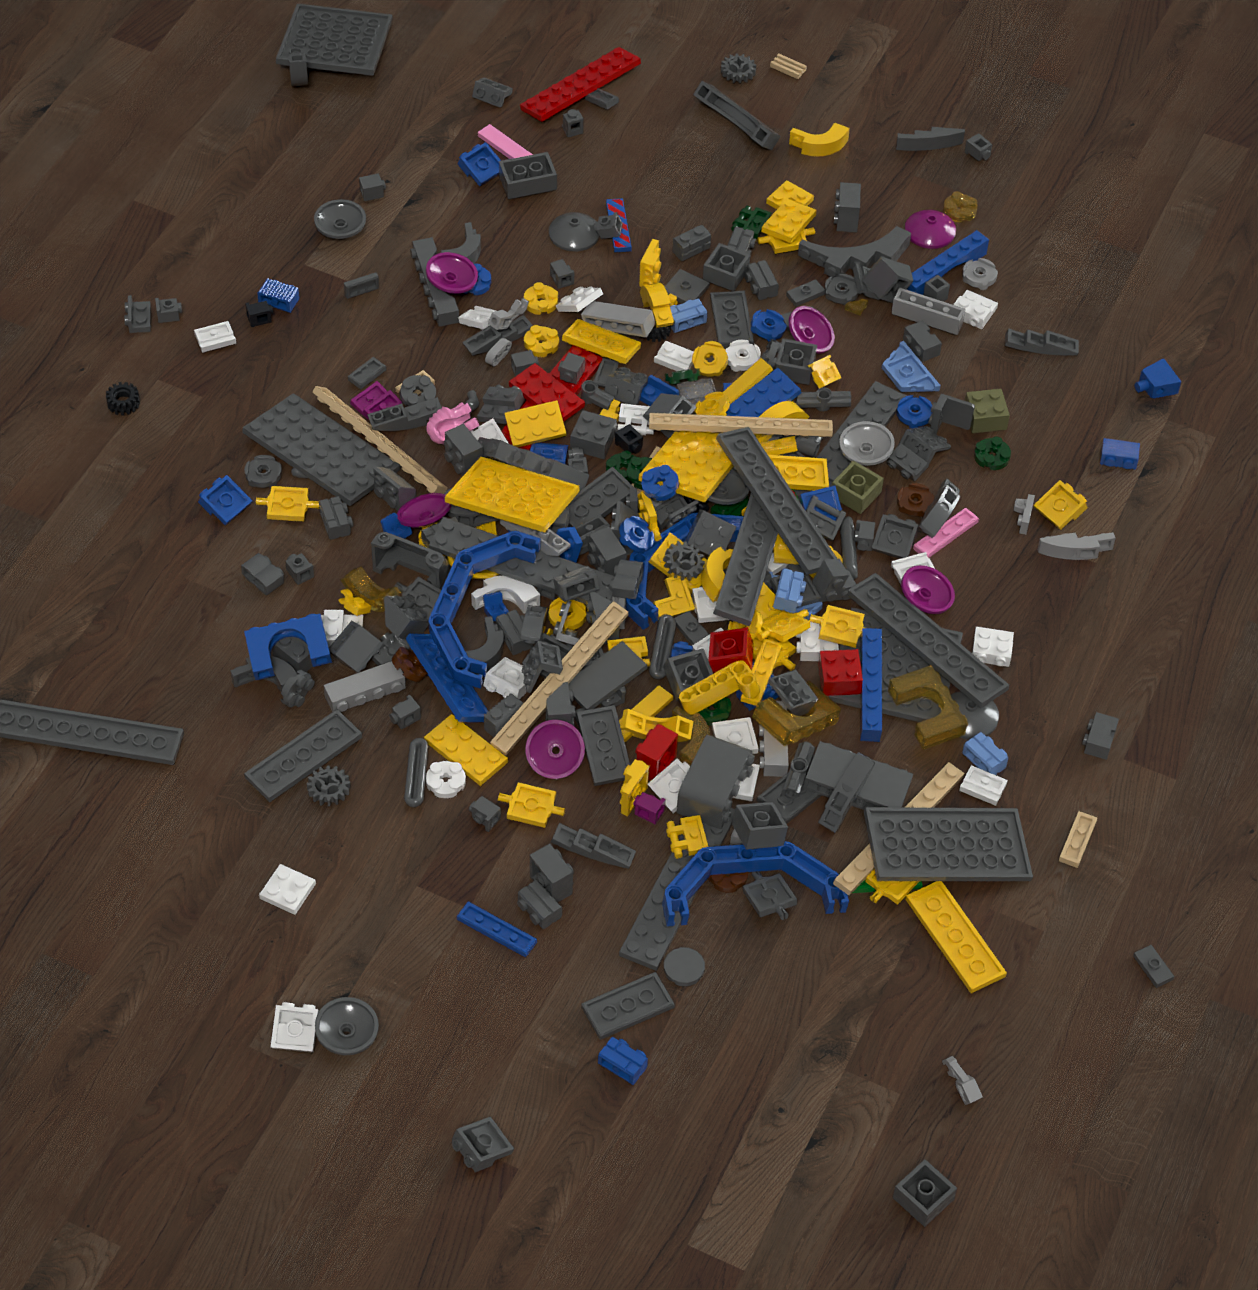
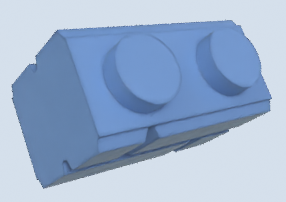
M699 298L688 300L680 305L670 306L674 320L671 329L674 333L707 322V310Z
M785 568L782 569L774 600V609L795 613L797 606L801 607L803 596L800 595V592L804 593L806 582L803 581L804 573L793 572Z
M980 732L964 744L963 754L979 769L997 775V773L1006 768L1008 762L1007 753L995 746L989 736H985Z

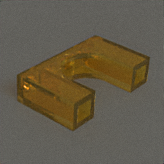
M932 665L890 679L888 692L896 705L918 698L932 700L941 708L942 712L938 716L916 724L915 737L923 750L965 735L968 726L967 718L959 711L957 702L953 701L948 687L943 685L939 673L935 672Z
M811 681L806 683L817 696L818 701L806 714L808 717H800L789 713L772 697L758 702L752 718L783 746L796 743L799 739L807 738L817 731L820 732L830 725L833 726L839 720L838 716L841 708Z

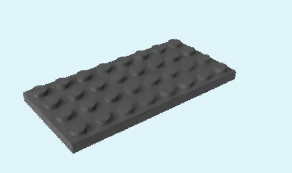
M294 393L243 427L245 435L293 468H296L334 496H339L349 506L375 489L373 479L374 467L390 468L395 473L400 471V464L392 461L388 456Z
M866 807L864 810L877 881H1031L1033 878L1017 808Z

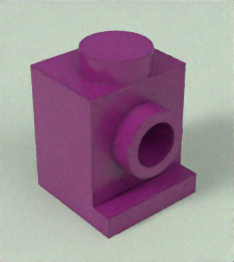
M642 792L641 795L636 796L633 803L635 815L656 824L665 811L666 799L662 798L659 800L653 795Z

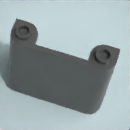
M387 532L377 534L371 542L374 572L382 574L386 568H391L394 571L399 564L429 576L427 582L442 590L451 565L441 553Z

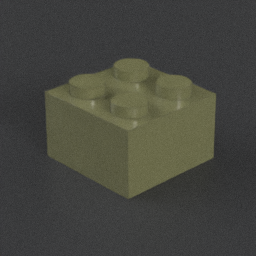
M1002 389L966 392L965 401L975 405L970 427L972 433L1007 430L1010 415Z
M853 460L832 482V486H836L839 501L861 514L882 492L884 478Z

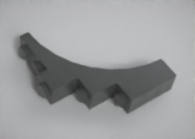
M896 226L889 234L879 240L861 246L845 248L822 246L802 239L799 243L798 256L825 268L824 274L834 278L838 277V274H845L849 268L853 270L856 264L861 268L862 266L871 268L881 256L897 261L910 245L911 232Z
M483 437L478 439V442L483 446V457L579 485V491L586 486L589 475L559 461L545 458L529 450L517 448L501 440Z

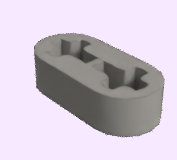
M501 338L489 350L485 362L493 367L496 366L508 354L512 342Z

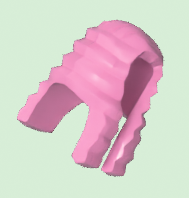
M461 402L453 409L442 407L429 418L427 433L433 442L444 445L445 432L463 423L469 431L479 426L475 417L465 422L471 418V408L468 403L464 404Z

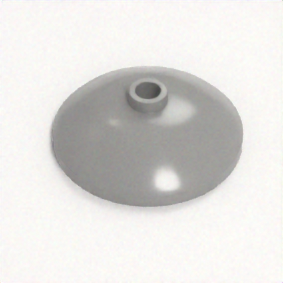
M862 421L848 426L842 432L839 445L842 454L851 462L854 460L860 465L869 466L887 460L893 453L895 442L892 433L883 425Z

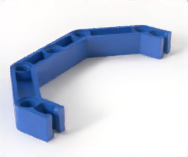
M698 513L686 516L660 534L662 539L660 541L654 540L653 545L644 553L640 554L633 551L630 555V561L643 562L644 572L636 599L626 598V610L628 611V616L643 630L649 626L648 617L652 619L653 623L658 621V608L646 598L648 572L656 568L648 561L669 533H672L684 542ZM712 514L736 526L730 542H736L743 516Z
M511 531L462 550L457 554L429 617L430 635L454 680L481 689L483 684L482 676L485 677L487 673V663L467 656L451 625L473 574L513 558L534 563L536 552L539 553L541 538L519 531Z
M785 841L784 846L747 850L743 844L704 847L700 849L666 887L662 906L666 926L675 925V911L680 912L681 925H687L689 918L687 902L710 875L782 870L821 895L826 914L834 913L835 901L833 899H838L840 913H846L849 899L845 892L833 884L835 878L839 875L837 872L794 844Z

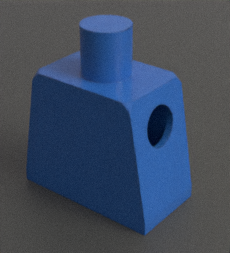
M1161 359L1141 371L1140 379L1135 383V389L1138 393L1146 391L1150 398L1175 395L1179 393L1181 380L1166 360Z

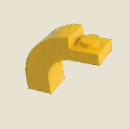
M834 123L829 131L819 135L809 134L792 128L789 144L801 148V154L816 157L831 155L845 146L849 138L850 128Z
M656 283L642 286L640 290L644 307L651 308L656 328L673 325L674 320L670 309L671 303L664 285Z
M783 401L773 405L759 417L808 419L810 416L795 402ZM774 434L754 435L759 443L767 442Z
M719 547L714 550L702 570V586L712 602L718 599L725 577L723 570L728 567L733 549L724 551Z
M625 709L623 710L620 729L631 732L634 737L646 739L648 731L654 729L657 724H660L677 733L678 742L691 740L694 721L679 715L670 718H655Z

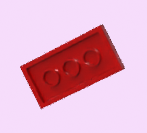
M536 363L509 381V387L516 386L521 389L524 398L534 406L557 400L563 422L585 407V401Z

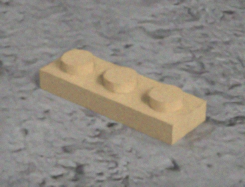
M1078 811L1060 855V862L1078 868L1097 822V817Z

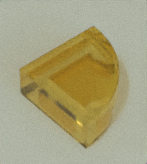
M868 300L850 301L845 305V310L861 316L868 305Z

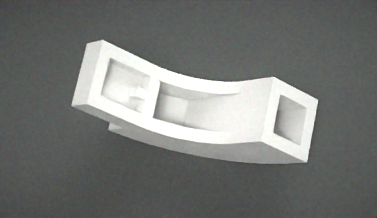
M503 575L483 580L484 587L471 593L472 606L475 610L484 606L483 595L499 591L502 593L503 600L515 603L524 614L528 605L540 606V594L532 585Z

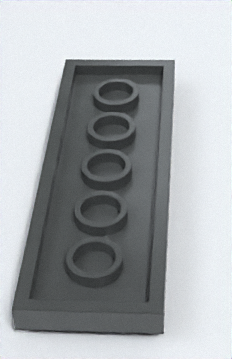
M337 709L245 772V779L271 802L360 740L362 732Z

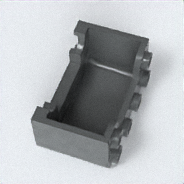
M707 734L680 786L677 814L685 817L700 815L702 823L722 829L724 823H728L731 817V799L733 796H737L740 781H744L746 777L750 778L753 766L751 765L755 755H752V750Z

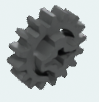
M738 53L735 56L730 54L729 58L725 57L724 61L721 62L722 76L727 77V81L732 79V83L735 81L741 83L742 80L748 82V79L752 80L756 74L755 61L750 60V56L744 57V54L741 56Z
M677 541L676 545L671 544L667 548L663 561L666 562L664 567L670 568L668 573L673 572L674 578L680 576L681 581H683L687 577L691 581L692 577L697 578L702 572L703 565L705 564V561L702 560L704 555L698 554L700 549H694V544L687 546L685 541L681 545Z
M327 765L325 770L319 767V772L313 771V777H308L307 790L309 797H313V802L319 800L321 806L324 802H327L328 806L331 805V802L338 805L339 799L344 801L345 795H349V789L351 788L349 776L345 775L343 769L338 771L337 766L330 769V766Z

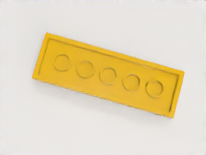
M936 881L906 895L905 900L970 993L1006 977L1007 972L942 881Z

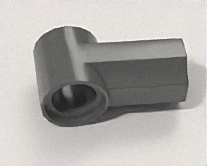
M587 380L582 384L581 399L586 404L593 403L609 410L611 402L614 399L616 400V397L599 389L597 383L592 380Z
M802 437L798 444L797 452L815 458L824 437Z

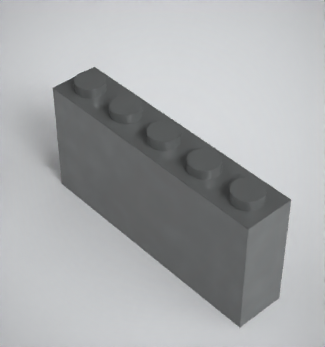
M820 741L805 778L803 789L830 798L841 777L857 754ZM875 761L876 763L862 790L851 806L865 810L866 807H902L913 774L904 769L892 767L887 763Z

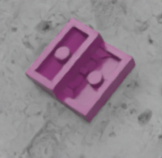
M376 381L352 398L350 404L369 419L367 414L402 404V402L391 390L387 392Z

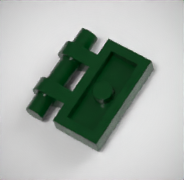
M746 205L739 212V217L733 221L731 230L734 231L735 227L754 231V238L757 239L762 233V226L772 216V213L758 207L751 211V207Z

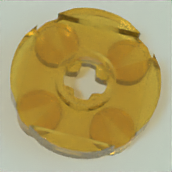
M958 191L953 192L951 196L947 197L943 206V211L954 222H963V220L967 219L971 221L975 218L978 209L977 199Z

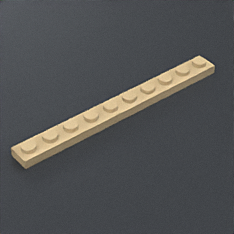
M315 386L313 393L318 396L317 399L320 402L329 405V409L332 412L341 415V419L346 423L352 424L354 426L353 429L358 433L364 434L366 436L365 439L370 443L376 444L379 451L387 453L392 461L402 466L403 471L412 474L414 480L418 483L424 484L427 487V491L442 494L446 492L447 487L381 432L373 430L369 422L329 389Z
M650 413L649 429L657 431H703L716 433L749 427L753 434L832 437L833 434L832 420Z
M613 601L561 660L563 666L561 674L550 673L491 740V745L506 756L546 711V699L564 682L569 684L625 620L628 616V611Z
M948 762L906 807L934 808L956 786L965 773ZM870 844L833 882L836 887L849 896L875 869Z

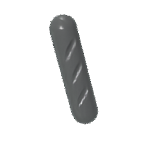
M848 516L843 519L840 525L842 561L846 570H849L853 579H856L858 577L856 542L854 541L855 529L853 519Z
M668 614L662 615L658 620L649 666L650 676L657 680L663 679L666 676L663 665L671 656L676 629L675 619Z
M423 738L412 740L409 746L404 800L410 807L420 806L424 799L429 746L428 742Z

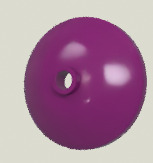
M937 210L915 212L905 223V230L911 232L910 241L923 248H942L950 244L956 235L954 221L948 215Z
M444 252L436 254L429 259L426 266L428 280L436 288L447 293L467 292L475 286L478 279V271L475 265L468 258L457 253Z
M808 306L797 307L791 312L789 328L795 341L816 344L818 354L827 352L833 346L835 339L833 328L821 312Z
M424 494L411 499L401 506L397 512V518L399 523L406 527H429L446 516L451 508V504L445 502V494Z
M918 565L909 568L902 577L901 587L905 597L919 610L931 614H940L952 606L955 599L953 586L947 577L938 570Z
M548 720L539 724L532 730L526 742V757L530 766L539 775L549 779H561L574 773L581 765L585 754L584 740L580 732L572 724L562 720ZM558 747L560 752L554 754L553 748Z

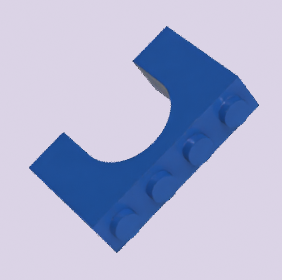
M309 614L303 618H291L286 622L270 623L268 626L253 627L244 631L255 680L275 676L271 661V650L279 640L286 637H296L307 644L313 667L332 663L321 614Z

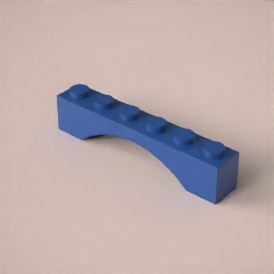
M976 230L912 272L913 282L906 290L924 295L925 282L937 275L942 277L959 264L972 259L977 261L978 258L985 256L989 239Z
M862 628L860 657L863 683L860 741L880 742L882 733V629Z

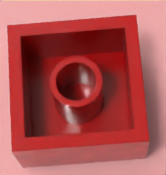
M748 627L710 633L708 661L713 674L736 661H744L752 671L754 643Z
M858 649L820 651L818 668L822 696L861 694L863 678Z
M657 724L654 729L648 731L645 741L639 743L635 751L637 753L636 760H641L649 766L648 780L650 781L677 757L678 734L660 724Z

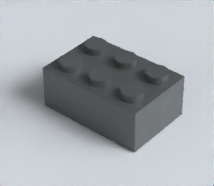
M548 152L499 161V178L508 199L557 190V173Z

